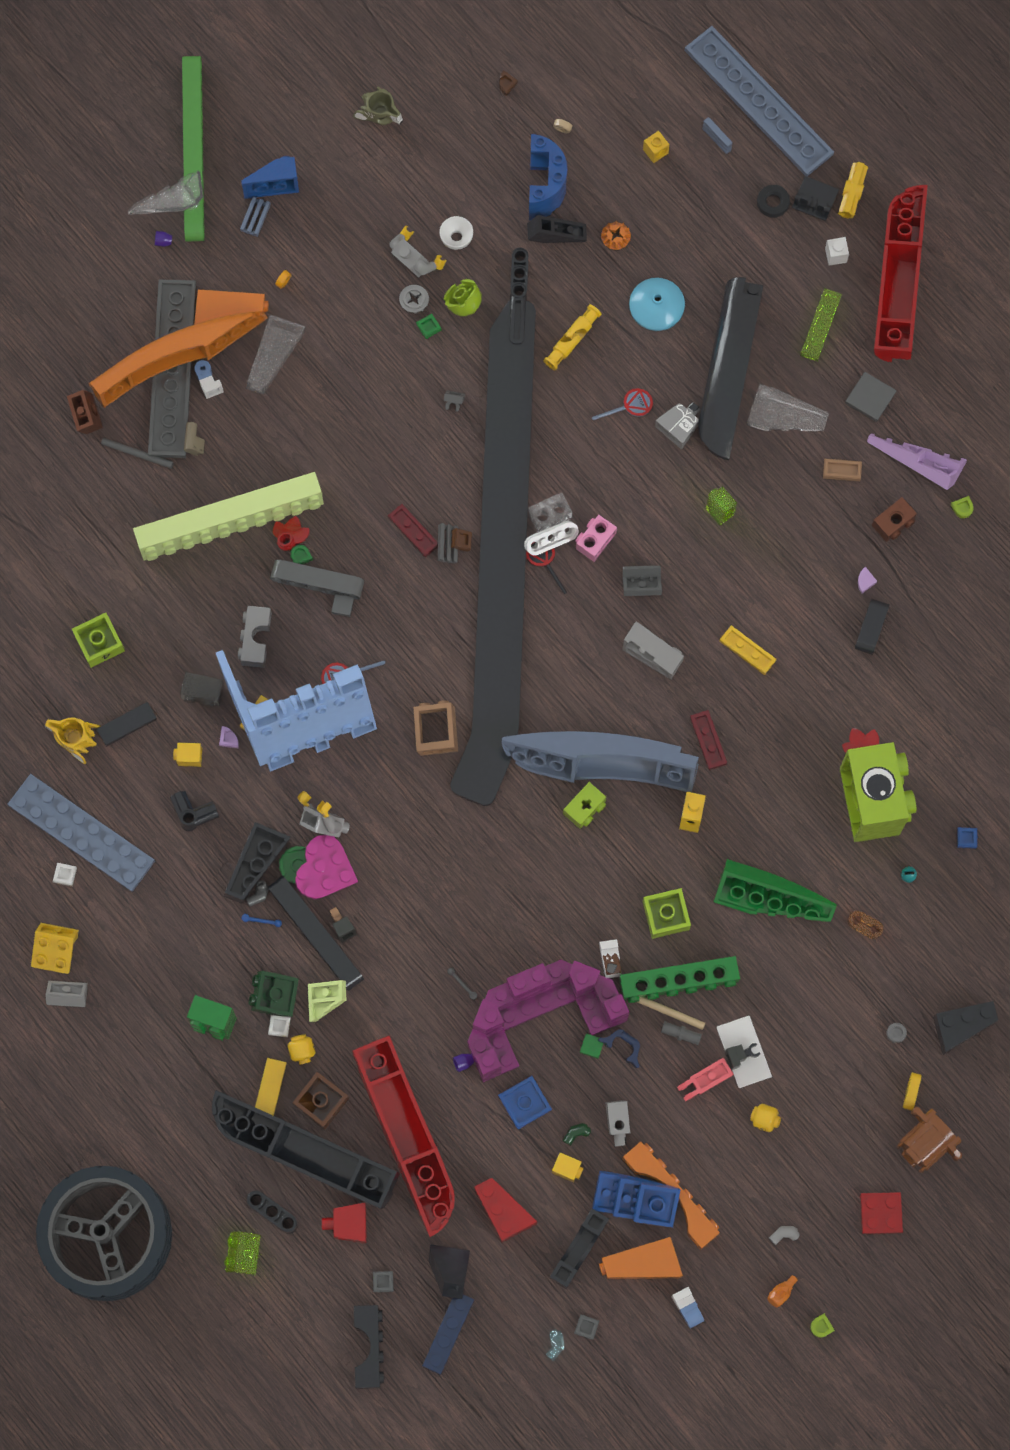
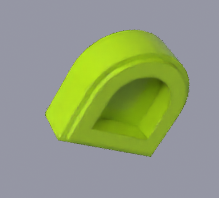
M969 496L951 503L954 513L959 518H968L973 512L974 507Z
M825 1313L815 1318L810 1326L812 1334L819 1338L835 1331Z

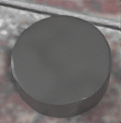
M900 1023L891 1024L886 1031V1036L892 1043L902 1042L907 1035L906 1028Z

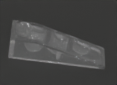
M199 170L182 177L171 188L168 185L156 195L153 193L134 203L127 211L128 214L177 212L188 208L190 210L197 208L203 198Z

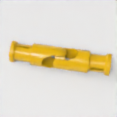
M589 304L586 312L576 319L569 330L553 347L551 354L545 357L544 363L550 369L556 370L558 364L568 357L575 346L592 328V323L602 315L595 306Z

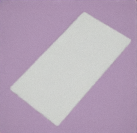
M750 1016L717 1026L725 1051L727 1048L742 1044L745 1050L752 1043H757V1046L753 1047L751 1051L754 1054L761 1053L757 1058L747 1057L745 1061L740 1062L739 1068L732 1070L739 1088L772 1077Z

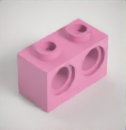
M600 515L596 519L592 518L589 521L586 532H581L575 541L577 542L576 550L593 562H595L617 532V527ZM603 527L606 531L598 533L595 529ZM590 541L594 543V546L589 548L584 544Z

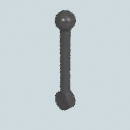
M449 968L447 973L452 975L469 993L471 1000H475L477 993L472 992L456 975L453 968Z

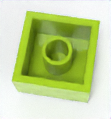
M107 613L72 628L90 668L125 652Z
M682 888L643 897V906L652 939L690 930L691 923Z

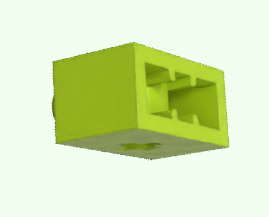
M588 782L563 809V815L579 829L583 825L587 827L594 819L592 816L596 811L600 813L606 806V796ZM583 804H584L585 806H586L587 804H589V805H590V806H589V809H588V808H585V809L583 810V809H582V808H583Z

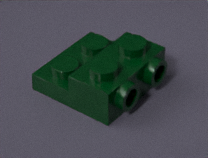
M267 971L257 972V975H254L252 979V986L255 987L254 994L250 995L248 1001L251 1011L293 1017L299 978Z

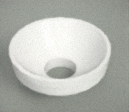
M459 216L446 219L440 227V238L443 244L454 250L463 249L468 246L473 238L471 223ZM454 233H460L462 239L454 241L451 236Z

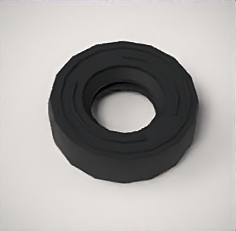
M779 185L764 187L757 197V206L760 212L770 218L782 216L790 205L788 192ZM775 195L779 197L780 204L777 207L769 206L766 202L769 196Z

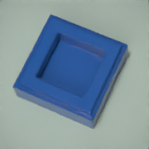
M958 827L957 848H977V828Z

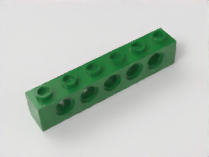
M736 956L622 974L619 980L624 1001L628 1000V1003H635L640 1001V997H647L648 1000L658 999L659 995L666 994L667 997H672L682 991L690 994L698 992L697 989L705 988L706 991L714 990L719 985L733 987L739 982L740 976ZM720 970L724 976L718 979L714 977L713 972ZM701 973L704 976V980L698 982L694 979V975ZM677 976H681L685 979V983L678 985L674 979ZM662 979L665 981L666 986L659 988L656 986L655 981ZM642 982L647 986V989L639 991L636 988V984Z

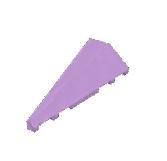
M870 434L867 441L946 490L955 484L967 461L964 458H961L960 461L950 458L949 454L942 456L932 452L931 449L905 442L903 445L892 443V439L887 438L883 440L876 437L875 434Z

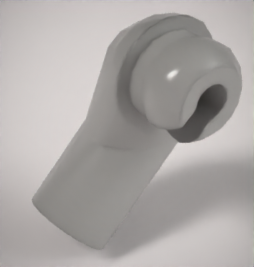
M781 1226L769 1239L776 1245L783 1237L794 1241L799 1238L800 1234L794 1226Z

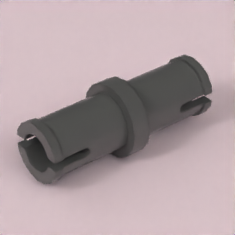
M664 1021L661 1033L673 1036L678 1041L684 1040L697 1046L702 1036L701 1033L685 1029L686 1026L682 1025L680 1027Z

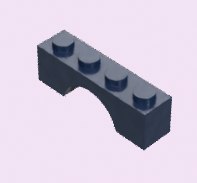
M464 1294L462 1299L452 1298L422 1365L423 1368L442 1375L457 1337L474 1303V1299Z

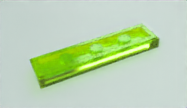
M824 288L800 356L818 361L840 302L841 293Z

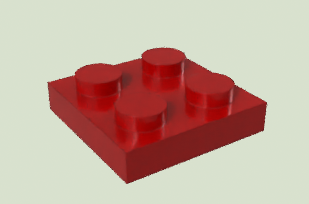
M901 1192L860 1194L862 1234L903 1233Z

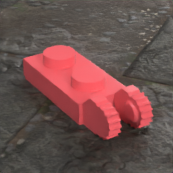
M722 1058L694 1074L677 1088L681 1091L693 1083L696 1090L685 1095L684 1100L686 1102L698 1094H703L734 1074L725 1059Z

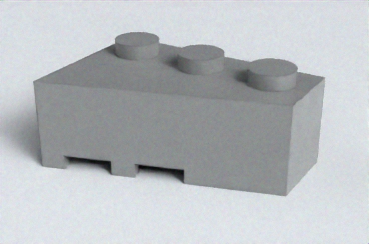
M637 621L624 639V652L669 679H672L683 662L684 656L680 650L675 647L672 648Z

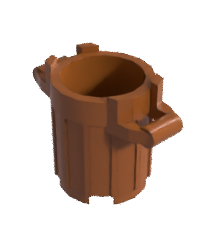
M915 1107L912 1109L911 1114L919 1123L897 1145V1149L902 1146L904 1152L901 1155L912 1167L920 1166V1173H923L925 1170L927 1171L946 1152L952 1156L954 1161L960 1160L962 1153L956 1148L962 1142L960 1137H956L951 1129L935 1115L937 1112L934 1109H930L924 1114L919 1107Z

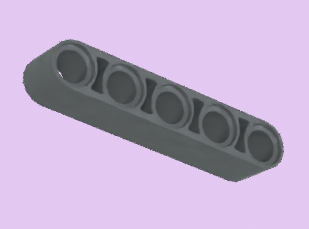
M284 560L274 561L270 579L274 582L331 595L338 594L354 597V600L361 598L365 582L360 577Z

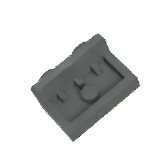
M661 566L623 567L624 596L662 595Z

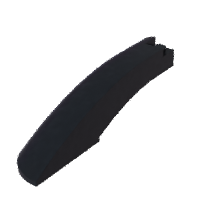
M744 277L732 278L726 283L698 422V432L701 441L705 443L712 454L728 461L730 459L764 286L745 282L746 278Z
M215 1091L212 1101V1114L217 1128L229 1140L380 1209H383L393 1195V1188L400 1175L397 1171L222 1092Z

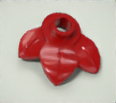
M297 516L291 518L285 525L275 522L273 527V534L277 538V545L284 551L291 550L295 544L304 542L310 533L309 528H301V523ZM286 540H290L289 543L284 544Z
M852 728L849 735L850 742L842 744V748L846 753L849 749L879 745L878 733L873 729L865 735L860 730Z

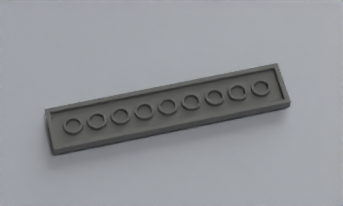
M159 279L155 340L194 325L196 280ZM192 362L176 366L153 376L148 456L186 458L187 452L184 451L186 423L189 418Z

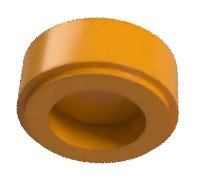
M284 270L278 277L275 285L280 289L284 288L291 278V273Z

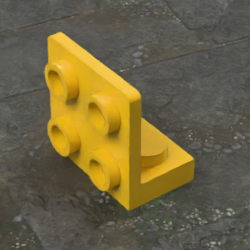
M40 923L35 931L31 967L68 974L71 967L73 945L78 938L79 930Z

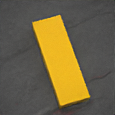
M732 625L719 640V642L764 675L777 660Z
M267 1058L255 1108L273 1116L287 1065L286 1062Z

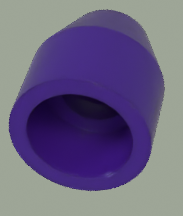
M156 231L154 246L165 247L172 244V235Z
M460 1054L453 1057V1063L456 1070L460 1072L468 1069L474 1063V1059L471 1054Z

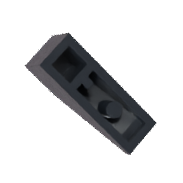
M537 215L527 223L529 241L540 243L587 241L585 223Z

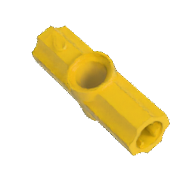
M853 163L849 179L846 180L842 194L843 199L838 213L843 218L849 219L855 215L868 166L864 163Z

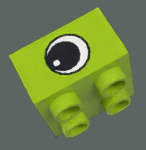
M894 742L847 750L840 766V773L854 842L900 835L905 824L911 822V814L916 813V801L913 791H904L903 789L904 776L909 774L906 754L904 752L896 754Z

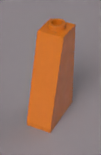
M198 290L194 324L241 313L257 311L265 313L268 312L269 301L265 300V294Z
M671 1237L601 1258L602 1263L599 1264L602 1276L606 1275L607 1279H670L683 1276Z

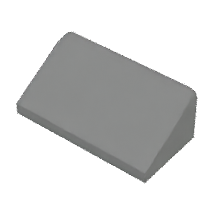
M48 981L46 1004L85 1007L88 984Z

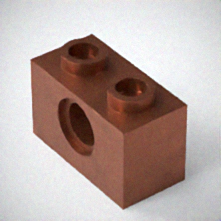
M81 390L67 396L78 432L89 434L103 428L93 393Z
M901 497L873 520L872 527L886 542L890 539L895 540L901 534L900 531L906 527L908 529L916 522L917 513ZM897 518L900 523L894 524L891 519Z

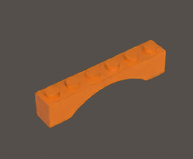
M639 1142L623 1156L622 1160L635 1174L646 1176L659 1183L680 1189L678 1202L685 1214L687 1235L702 1250L719 1235V1226L713 1219L709 1221L704 1215L706 1214L704 1208L700 1204L696 1205L691 1200L693 1198L691 1193L686 1188L683 1190L678 1185L680 1183L678 1178L673 1173L670 1175L665 1170L667 1168L665 1163L660 1158L656 1159L652 1155L653 1149L647 1143Z

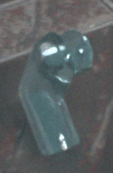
M556 1329L552 1330L549 1334L552 1348L546 1354L552 1361L555 1360L565 1347L563 1334Z

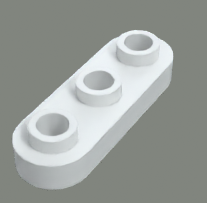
M564 521L529 536L525 540L524 547L531 555H539L574 540L579 532L578 527L571 521ZM569 527V531L565 533V529ZM552 534V538L548 540V536ZM536 542L535 546L531 547V543Z

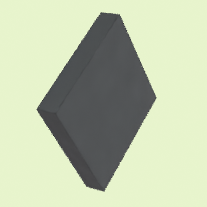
M864 372L845 401V404L877 422L897 390Z

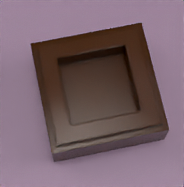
M458 528L453 529L451 548L470 551L472 532Z

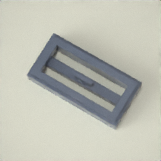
M709 117L703 121L702 129L725 154L729 153L732 148V141Z
M253 197L240 231L258 237L271 203ZM256 204H258L257 207H256V210H255V212H254V215H253V217H252V220H251V222H250V225H249L248 229H246L247 224H248V222H249V219H250V217H251V214H252V212H253V210H254V207H255ZM262 206H264L255 231H252L258 214L260 212V209Z

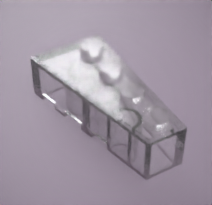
M273 315L269 316L246 389L265 394L304 335L306 326Z

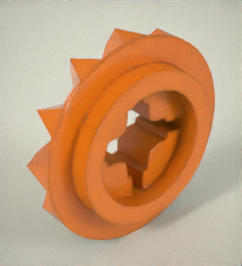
M617 221L608 223L603 227L601 233L604 245L613 250L626 247L631 238L629 228L624 223H618ZM618 230H620V237H616L613 239L612 232L616 233Z

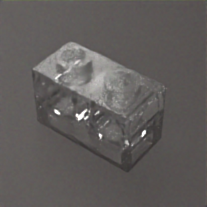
M561 492L529 507L528 515L537 532H541L556 524L569 521L572 518V510ZM561 507L564 509V512L557 513L555 509ZM544 515L547 517V520L540 521L538 517Z

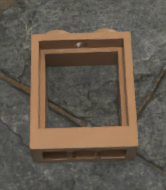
M439 701L438 704L434 705L421 703L419 706L414 707L416 750L418 754L424 756L458 752L455 706L451 702L449 703V701ZM447 711L449 740L423 743L421 714Z

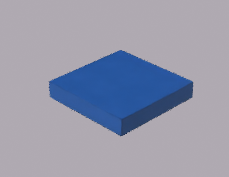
M533 1076L528 1077L498 1095L518 1130L552 1110Z

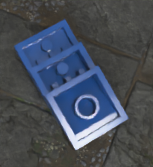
M599 1171L592 1208L599 1212L612 1213L615 1217L633 1219L634 1222L673 1228L680 1189L638 1177Z

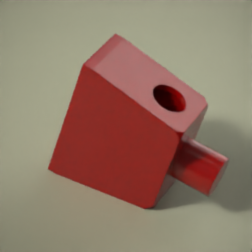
M366 1203L334 1208L333 1218H322V1230H334L335 1239L366 1243Z

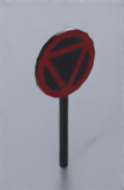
M532 542L531 547L535 546L536 542ZM550 549L539 555H531L526 551L527 560L537 567L546 566L562 592L567 594L564 586L550 566L555 557V549Z

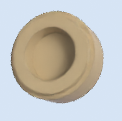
M555 119L553 127L559 132L570 133L572 124L562 119Z

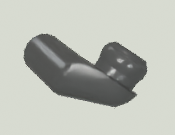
M259 881L256 884L255 895L246 898L249 907L266 899L269 889L265 881Z

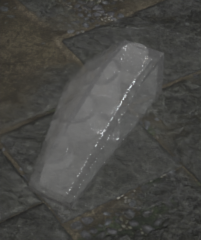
M759 384L747 425L764 431H771V429H782V431H788L789 429L824 431L829 413L778 389Z

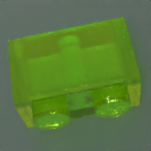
M723 486L719 489H713L708 494L706 510L721 526L735 515L737 502Z

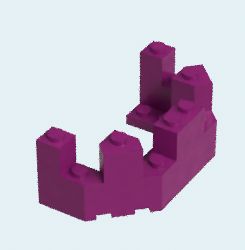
M559 960L547 966H544L542 963L508 977L506 983L488 990L485 999L482 1000L473 1022L472 1032L467 1041L469 1051L482 1081H488L519 1067L505 1030L576 1001L592 1036L626 1022L629 1010L622 994L619 995L613 980L601 976L600 970L575 960L573 964Z

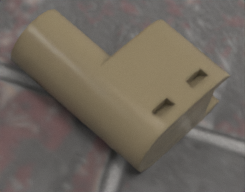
M187 422L184 451L198 456V454L204 455L205 440L196 436L197 424Z

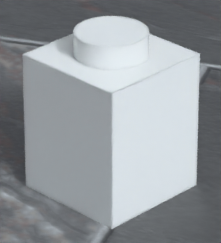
M846 237L827 240L825 251L828 265L847 263L849 251Z

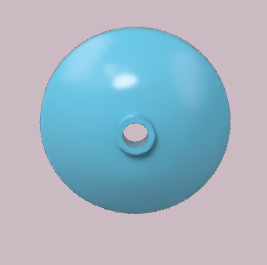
M650 278L642 281L634 288L630 296L629 308L632 317L640 326L648 330L662 331L673 327L679 322L684 313L685 300L681 290L673 282L663 278ZM659 297L661 300L655 301V298Z

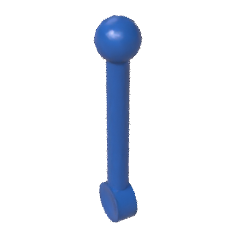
M248 914L242 916L244 922L255 921L273 924L276 927L282 925L281 920L273 921L249 917Z

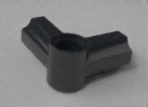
M179 791L170 797L181 827L185 831H193L197 826L219 818L213 801L193 809L186 791ZM187 817L194 819L191 823H186L184 820Z

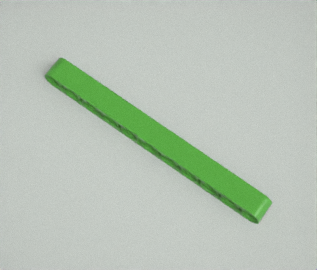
M183 56L185 241L192 242L204 241L201 56Z

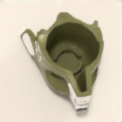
M378 86L377 91L363 94L361 98L365 106H361V110H357L353 114V118L372 121L379 125H387L393 121L398 124L403 122L401 113L394 105L392 95L387 90L381 89Z

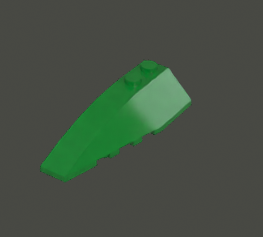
M729 859L726 860L714 898V903L749 914L787 915V918H795L797 916L805 917L806 920L831 922L837 906L834 902L799 884Z

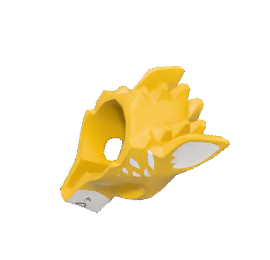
M66 718L61 721L48 719L45 728L53 732L57 743L83 764L87 763L80 753L87 754L89 752L86 749L87 747L97 745L91 738L95 737L94 731L91 728L94 729L101 726L77 718Z

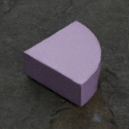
M866 567L863 568L858 577V588L861 594L877 583V580Z
M222 726L219 746L239 749L238 739L234 732Z

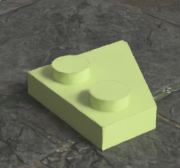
M339 980L308 984L309 1022H317L346 1001V981Z

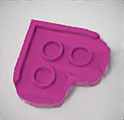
M321 835L309 842L305 852L306 863L301 865L295 878L296 888L301 895L314 900L320 899L358 882L342 845L334 836Z

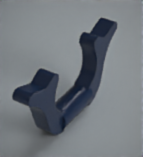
M616 1030L609 1037L598 1039V1042L604 1043L607 1048L612 1047V1042L616 1037L626 1041L633 1049L632 1054L626 1058V1062H631L635 1068L639 1067L637 1059L640 1049L639 1041L625 1032V1030Z

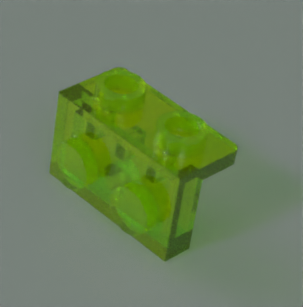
M240 1231L230 1233L227 1241L229 1247L228 1255L225 1259L226 1272L256 1275L261 1235Z

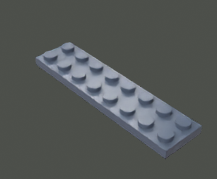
M32 774L27 777L7 804L17 813L131 892L135 890L155 862L153 858Z

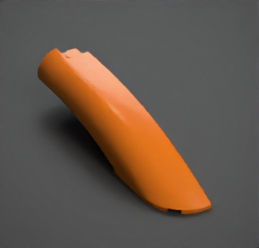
M261 311L215 318L177 330L128 355L88 384L94 391L97 400L105 408L136 385L163 371L203 358L210 360L268 319V317Z

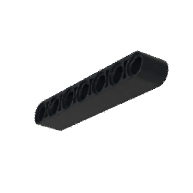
M283 875L267 887L339 980L346 981L347 991H350L364 980L357 968Z

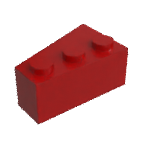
M493 1178L474 1187L501 1242L537 1224V1221Z

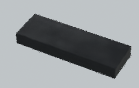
M146 702L97 728V731L107 747L157 720L149 703Z

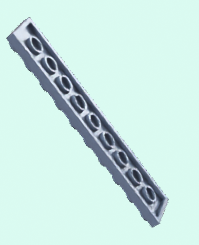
M713 26L685 47V52L806 177L834 155V151Z

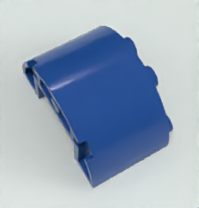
M531 134L530 170H549L548 186L530 185L529 221L537 215L549 216L556 208H559L564 200L567 185V162L564 153L552 140L536 134Z

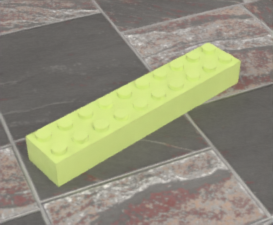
M312 472L133 528L143 560L152 561L160 555H171L176 550L182 548L190 549L195 544L201 542L206 544L217 537L225 538L233 532H245L249 527H260L272 520L280 521L285 516L291 514L293 516L299 515L307 509H318L324 503L316 474Z

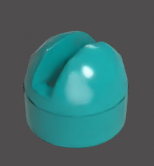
M911 866L905 867L901 872L902 880L907 883L913 882L917 877V871ZM905 872H914V874L905 875Z

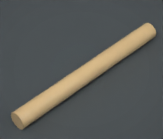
M640 997V1001L637 1002L701 1030L705 1026V1022L653 1000H648L646 997Z

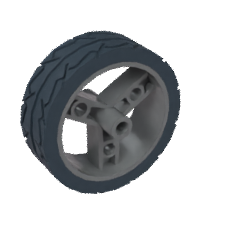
M95 1166L81 1169L69 1175V1177L63 1179L53 1188L43 1203L37 1219L36 1241L41 1260L46 1270L56 1282L76 1295L90 1300L115 1301L128 1298L140 1292L156 1279L164 1267L171 1250L172 1226L170 1214L162 1198L146 1181L134 1173L118 1167ZM104 1187L127 1190L101 1220L95 1221L65 1215L69 1207L79 1197L89 1191ZM124 1206H129V1213L122 1216L121 1209ZM145 1207L150 1222V1239L141 1260L128 1272L118 1241L119 1235ZM117 1216L121 1221L113 1228L108 1223ZM79 1223V1230L72 1233V1225ZM86 1226H91V1236L84 1235ZM64 1236L96 1243L107 1281L86 1280L76 1275L65 1262L61 1253L59 1237ZM103 1245L107 1247L113 1246L114 1251L106 1254ZM116 1257L117 1265L110 1267V1259Z

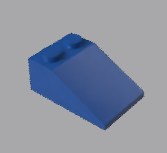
M283 156L280 159H275L241 180L244 199L298 193L295 157Z

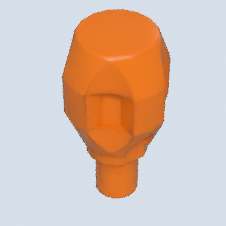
M792 1275L787 1281L776 1285L768 1295L769 1303L776 1308L783 1305L789 1298L793 1285L798 1281L797 1278Z

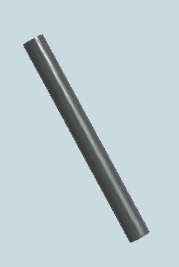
M103 438L101 445L172 469L174 464L173 461L157 456H148L147 452L107 438Z

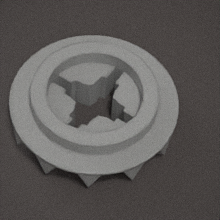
M409 285L401 291L399 302L401 307L407 312L416 314L420 311L423 312L424 308L428 306L429 295L423 287ZM410 294H411V296H413L414 298L419 297V298L417 299L418 304L415 303V302H410V301H411Z

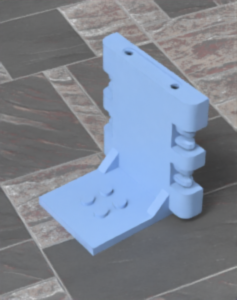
M223 650L216 652L227 688L259 765L267 764L270 772L293 763L292 755L297 754L300 750L315 747L318 753L330 748L329 740L334 739L335 736L351 733L354 739L377 729L364 677L358 664L334 673V680L326 681L325 684L320 686L316 685L315 688H311L310 684L296 688L297 695H291L289 698L281 699L277 703H274L271 698L259 704H254L247 701L239 680L235 681Z

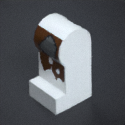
M617 939L600 942L599 948L605 977H620L621 967Z

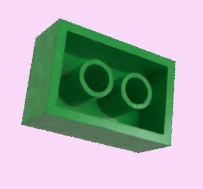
M197 995L194 996L187 1015L190 1025L194 1028L193 1031L200 1034L208 1032L213 1038L221 1041L224 1038L229 1040L237 1019L233 1008Z

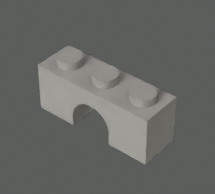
M248 606L247 612L244 611L243 623H245V630H241L240 641H243V646L238 651V659H241L242 666L265 668L266 644H258L253 638L259 631H270L271 608Z

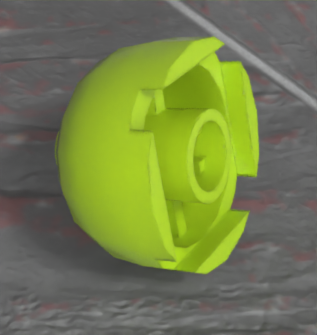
M470 279L462 280V284L458 286L452 285L444 296L445 305L455 315L468 316L474 314L481 304L482 294L476 283Z

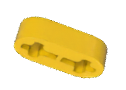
M911 1072L903 1103L904 1109H914L921 1074Z

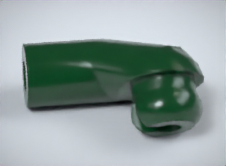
M585 1123L573 1125L565 1135L563 1142L571 1146L576 1136H589L591 1128Z

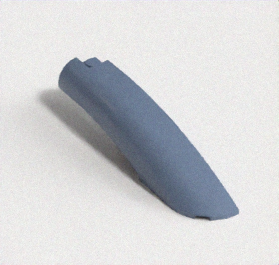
M565 731L530 733L502 738V747L506 755L516 760L515 764L532 773L573 783L575 780L584 779L631 780L692 793L698 770L699 757L681 753L682 747L627 735Z

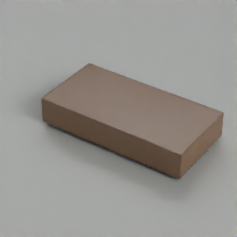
M824 459L823 479L860 481L862 462Z

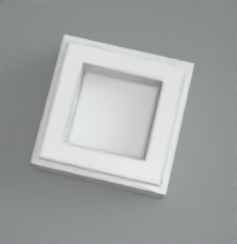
M57 863L53 882L73 887L77 867Z
M271 1015L268 1035L288 1038L291 1018Z

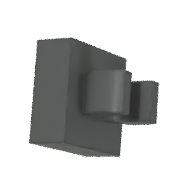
M447 390L444 396V401H448L445 405L446 410L449 409L451 403H454L458 412L460 404L464 402L465 394Z

